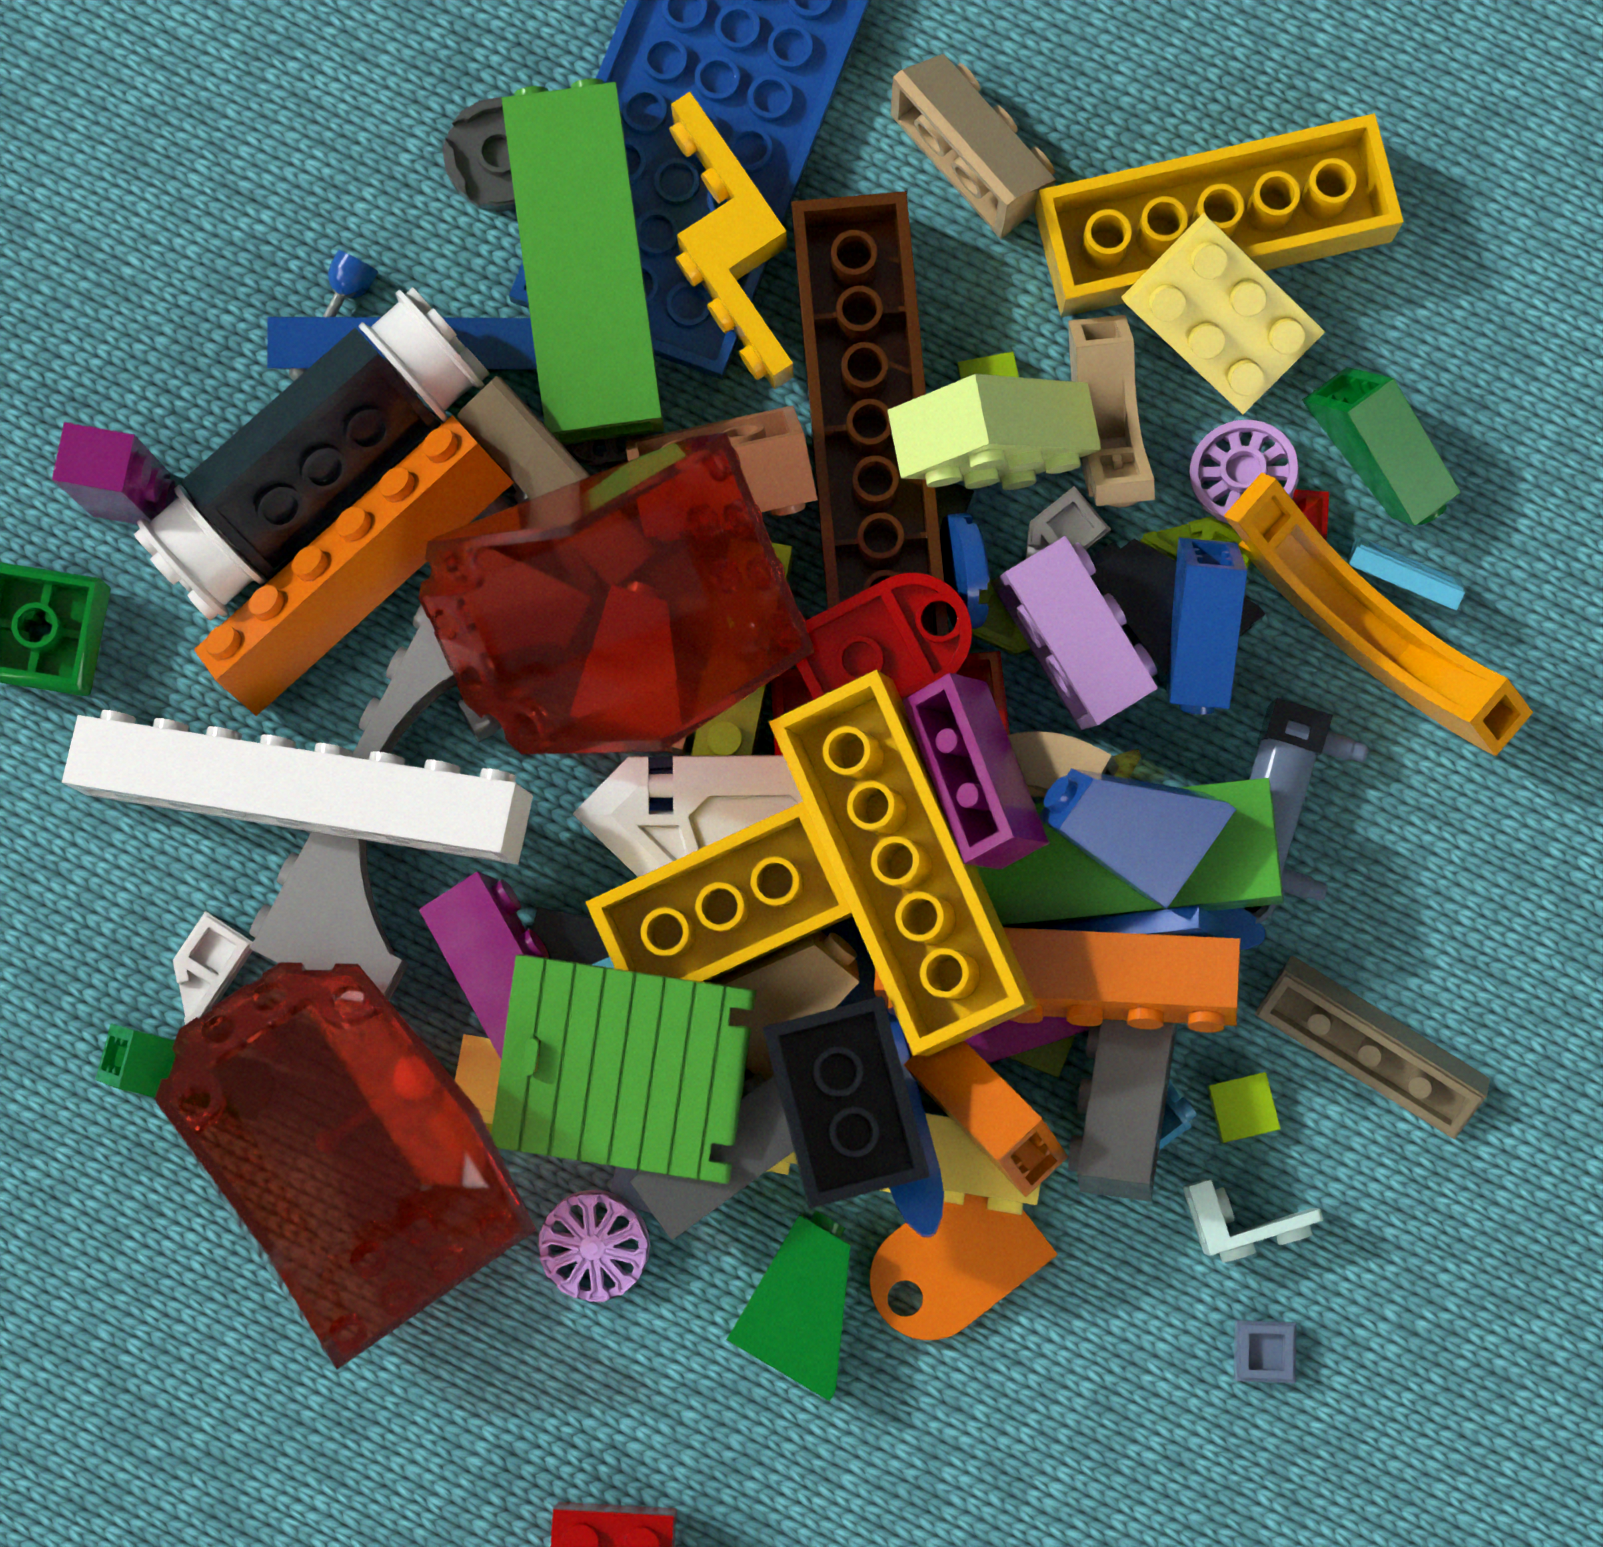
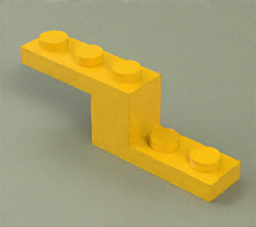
M688 92L671 103L674 125L669 127V131L683 154L689 157L695 153L706 171L701 173V178L713 198L718 203L725 199L728 202L677 234L681 254L675 257V260L688 282L693 287L702 283L713 301L707 304V307L721 330L726 334L733 329L745 347L739 351V354L756 380L766 376L775 390L794 378L793 362L737 280L786 249L787 233L691 92Z

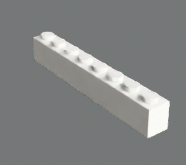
M102 710L100 718L77 716L61 783L85 795L519 864L533 795L515 782L516 776L514 774L483 768L481 769L480 777L460 774L461 768L459 766L438 760H426L424 768L404 765V758L378 751H371L369 760L349 757L350 750L327 743H316L314 751L295 748V741L274 735H261L260 743L241 740L242 734L237 731L209 726L206 735L188 732L189 726L184 723L163 718H155L153 726L135 724L136 718L131 715L111 710Z

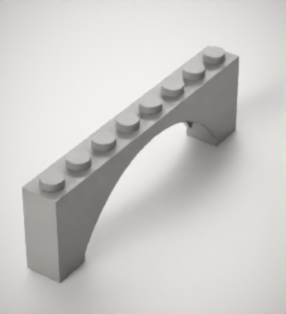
M467 535L462 547L454 545L446 555L440 569V576L445 579L435 598L428 595L417 610L413 620V627L418 630L408 649L401 646L394 654L386 672V677L391 679L382 699L379 700L374 697L366 707L359 723V728L364 733L355 750H350L349 757L369 760L371 751L391 754L405 731L427 707L445 692L477 673L497 664L528 655L559 651L569 656L573 652L596 607L592 596ZM304 830L310 835L300 854L292 852L279 872L277 883L281 884L282 888L272 906L264 904L252 923L249 934L255 937L250 949L377 1014L383 1015L410 963L396 956L383 929L373 899L368 872L367 840Z

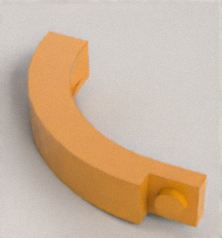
M1261 472L1224 515L1225 519L1242 539L1238 545L1267 580L1310 623L1377 680L1451 732L1482 750L1497 756L1533 714V711L1507 677L1477 663L1443 642L1402 612L1361 577L1319 534L1276 478Z

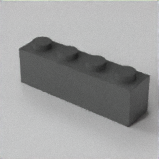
M1103 1019L1101 1025L1089 1027L1086 1058L1095 1059L1092 1080L1084 1078L1081 1080L1077 1104V1114L1086 1115L1083 1136H1072L1068 1159V1171L1077 1172L1080 1192L1151 1202L1178 1023L1163 1022V1027L1158 1029H1138L1129 1026L1127 1020Z
M758 1072L744 1082L735 1145L725 1146L713 1143L710 1160L732 1163L729 1183L711 1182L638 1170L640 1174L630 1180L632 1186L671 1240L682 1234L794 1151L775 1076L766 1081L761 1072Z

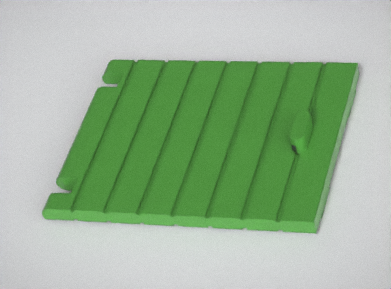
M517 954L489 1147L711 1182L729 1183L732 1163L710 1159L713 1143L725 1146L735 1145L751 1035L750 1027L730 1024L732 1007L754 1010L757 990ZM537 1038H538V1039L540 1040L541 1046H540L538 1067H537V1071H536L537 1059H538V1052H539V1041L537 1040Z

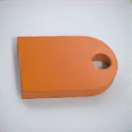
M965 1193L963 1205L944 1202L943 1218L934 1236L923 1238L905 1222L883 1241L876 1251L870 1268L869 1283L871 1296L882 1318L898 1332L919 1340H939L950 1337L966 1328L1058 1254L1023 1209L1022 1215L987 1209L988 1197ZM900 1281L915 1283L922 1293V1304L919 1310L909 1316H900L894 1313L888 1304V1293L891 1287Z

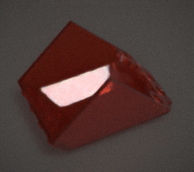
M727 432L686 438L436 536L427 543L425 559L432 568L430 578L421 582L419 601L434 628V634L450 670L453 671L465 704L480 718L487 714L494 716L504 730L505 740L521 755L665 751L815 652L806 630L805 619L798 610L785 578L784 567L774 551L763 523L761 510L753 499L740 466V458L733 448Z
M279 962L264 972L262 977L252 984H246L214 1005L212 1010L202 1017H196L179 1028L172 1047L176 1057L168 1078L161 1079L154 1100L336 1370L536 1230L480 1111L359 964L335 963L332 970H306L303 963Z

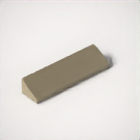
M496 376L460 410L457 417L461 424L609 585H617L656 551L654 549L655 546L645 538L636 525L501 377L498 378Z
M1290 956L1254 1013L1259 1018L1454 1140L1487 1097L1490 1084L1487 1076L1294 956Z

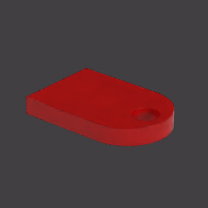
M904 573L887 578L780 635L814 700L875 670L893 679L901 699L904 700L948 673L955 674L960 669L970 650L972 624L965 603L951 586L931 575ZM936 601L950 604L957 615L954 629L944 636L929 634L922 624L924 609Z

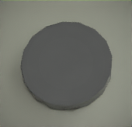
M502 97L479 100L461 111L452 123L453 127L448 132L447 138H445L442 150L447 176L458 194L477 208L495 212L516 209Z

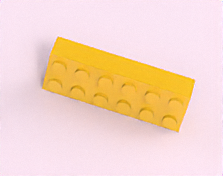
M1375 113L1039 189L1034 209L1061 318L1125 303L1121 297L1203 213L1263 271L1390 243L1404 223Z
M875 670L770 721L769 724L913 1055L931 1056L1037 1007L1035 998L976 866L963 863L893 679Z

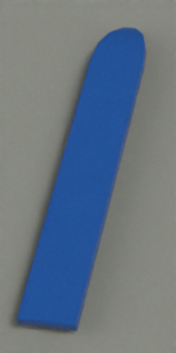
M267 317V368L308 369L354 328L364 336L384 359L385 356L358 327L362 322L371 327L381 317ZM443 318L456 333L459 341L473 353L487 370H537L530 318Z
M852 916L822 930L821 932L826 936L831 932L836 933L848 942L857 953L855 960L858 965L860 982L840 1002V1005L845 1006L876 998L874 992L876 967L854 917ZM886 1008L930 1174L928 1178L890 1187L889 1189L898 1211L908 1226L923 1238H928L937 1233L943 1218L944 1190L941 1170L917 1082L903 1065L910 1059L902 1027L897 1016L890 1014L888 1008Z

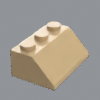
M943 53L902 69L893 76L891 116L994 233L1002 239L1034 212L1038 190L1055 185L1056 179L1052 176L1055 173V169L1052 163L1037 147H1032L1029 150L1015 134L1018 132V129L1011 116L999 105H995L992 108L978 93L981 87L975 76L965 65L959 63L954 66Z

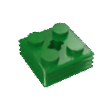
M0 562V683L80 696L90 695L109 602L110 586L97 577ZM43 616H45L46 621L52 625V629L49 635H43L41 641L38 642V639L29 633L31 625H40L43 621Z

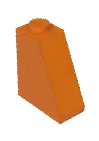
M965 1040L931 1056L913 1055L912 1053L911 1058L903 1064L925 1092L1025 1198L1069 1157L1045 1121Z

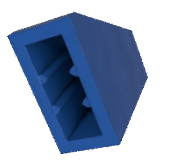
M1179 538L1166 689L1170 704H1179V709L1187 713L1207 715L1212 714L1214 708L1230 709L1247 578V568L1237 543Z
M1071 768L1066 776L1059 778L1049 788L1044 798L1045 807L1040 812L1039 817L1044 824L1143 897L1167 909L1236 809L1229 803L1200 791Z

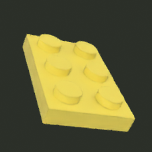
M1205 213L1121 297L1127 306L1242 414L1325 333L1320 325Z

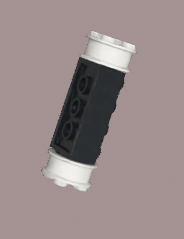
M413 287L406 294L399 289L395 293L399 302L371 327L363 322L358 326L385 356L384 359L364 336L354 328L180 482L182 486L178 485L174 488L177 499L151 522L144 518L137 521L140 529L134 533V536L152 555L150 558L152 563L173 585L179 581L190 592L187 594L188 598L210 621L218 614L225 618L229 614L226 604L253 580L261 585L266 582V578L270 581L294 559L300 550L313 542L338 519L343 511L350 508L378 483L387 471L399 464L425 440L430 432L442 425L415 395L416 393L445 422L448 419L445 410L472 386L479 390L485 387L482 380L490 373L467 347L465 348L456 337V333Z

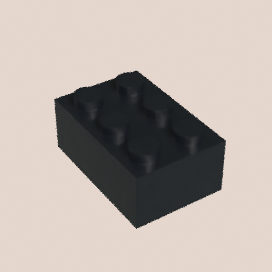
M883 996L763 1027V1034L807 1204L810 1209L930 1177Z

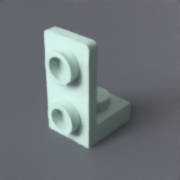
M1204 1179L1182 1186L1203 1253L1210 1256L1219 1253L1222 1263L1256 1253L1253 1242L1276 1236L1278 1245L1312 1236L1310 1225L1324 1220L1320 1208H1310L1229 1234L1226 1224L1234 1222V1215L1225 1189L1222 1187L1215 1190L1211 1179Z

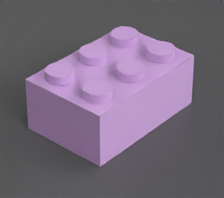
M1065 535L1004 572L990 584L1014 624L1027 641L1031 652L1080 731L1101 724L1158 689L1152 679L1157 674V669L1145 648L1141 644L1133 647L1121 628L1127 621L1117 601L1109 593L1102 596L1090 577L1096 573V569L1086 550L1080 543L1071 545Z

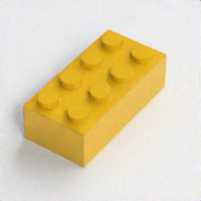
M803 801L585 902L616 969L708 983L853 916Z

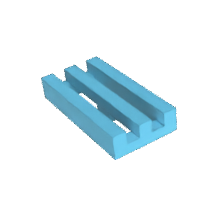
M1356 538L1348 555L1350 566L1457 611L1465 594L1461 579L1365 538Z

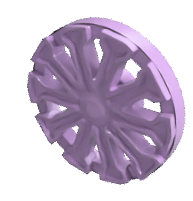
M1236 420L1215 428L1198 444L1190 463V481L1198 502L1205 511L1215 516L1217 520L1229 523L1224 517L1226 512L1261 472L1276 478L1278 481H1286L1284 489L1291 499L1299 481L1297 455L1290 440L1274 426L1257 420ZM1251 432L1252 438L1249 446H1242L1241 436L1243 433ZM1223 439L1229 442L1231 450L1226 453L1218 448L1216 444L1218 441ZM1271 439L1275 442L1273 447L1261 453L1265 441ZM1281 458H1286L1289 461L1286 466H1270ZM1212 459L1220 467H1204L1202 463L1203 460ZM1205 481H1220L1209 489H1202L1201 484ZM1230 492L1225 506L1221 507L1215 503Z
M585 1190L564 1198L548 1214L539 1234V1258L546 1276L549 1279L551 1278L561 1292L576 1299L604 1302L623 1295L640 1278L648 1262L650 1239L643 1218L628 1201L607 1191ZM597 1202L606 1204L607 1213L603 1220L597 1219ZM579 1205L582 1208L583 1224L571 1211L572 1206ZM624 1215L630 1221L628 1226L615 1230L613 1227L615 1220L618 1216ZM555 1221H561L572 1234L556 1231L553 1227ZM631 1238L638 1241V1248L636 1250L620 1246L621 1242ZM550 1244L570 1248V1250L553 1255ZM615 1260L631 1263L634 1267L632 1273H626ZM577 1261L569 1277H565L559 1270L560 1267ZM587 1268L590 1273L591 1289L582 1287L579 1284ZM603 1269L614 1280L615 1286L607 1288L604 1285Z

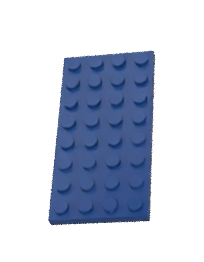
M871 0L626 1L596 78L604 80L605 83L616 82L655 356L723 380L739 340L733 329L726 334L721 330L707 307V304L713 301L702 283L693 287L688 282L675 260V257L681 254L677 234L728 201L725 199L718 203L713 198L701 178V173L706 171L700 160L695 153L686 157L674 141L669 131V127L674 125L671 103L691 92L776 217L784 225L791 207V201H793ZM769 260L737 280L752 304ZM522 261L509 298L512 303L529 309Z

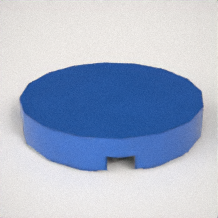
M969 513L951 514L943 518L940 528L944 582L951 586L962 598L970 615L972 629H977L985 623L989 610L987 603L979 604L980 590H987V583H990L985 543L981 530L978 529L976 523H972L973 517ZM946 603L947 614L951 624L955 627L957 622L956 612L950 604Z

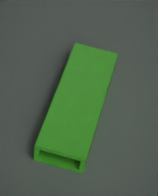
M588 78L574 82L571 88L548 91L547 88L542 86L521 88L515 91L514 96L502 97L501 99L544 425L562 445L665 431L616 82L605 83L602 79Z
M1269 777L1179 787L1209 794L1229 803L1236 811L1167 909L1199 906L1206 911L1283 904L1284 896L1272 787ZM1044 803L1034 804L1038 815L1045 807ZM1043 822L1042 825L1049 844L1001 870L976 866L1003 928L1038 929V927L1058 923L1166 909L1143 897Z

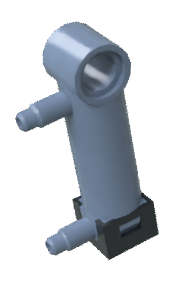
M1276 698L1268 705L1257 741V744L1260 745L1249 780L1268 777L1270 780L1283 892L1305 899L1312 898L1321 901L1324 900L1328 886L1326 883L1314 880L1312 876L1284 868L1316 758L1324 753L1343 760L1351 759L1363 762L1367 757L1369 748L1365 744L1355 742L1353 738L1329 731L1333 717L1332 714ZM1277 904L1257 906L1255 911L1251 913L1257 918L1255 924L1263 922L1272 915Z

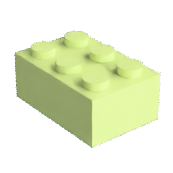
M974 374L887 410L901 478L926 479L928 487H941L964 481L965 488L968 489L986 487L997 482L1002 483L1004 490L1025 488L1037 482L1036 475L1046 471V473L1055 474L1074 470L1081 466L1079 458L1102 450L1088 383Z

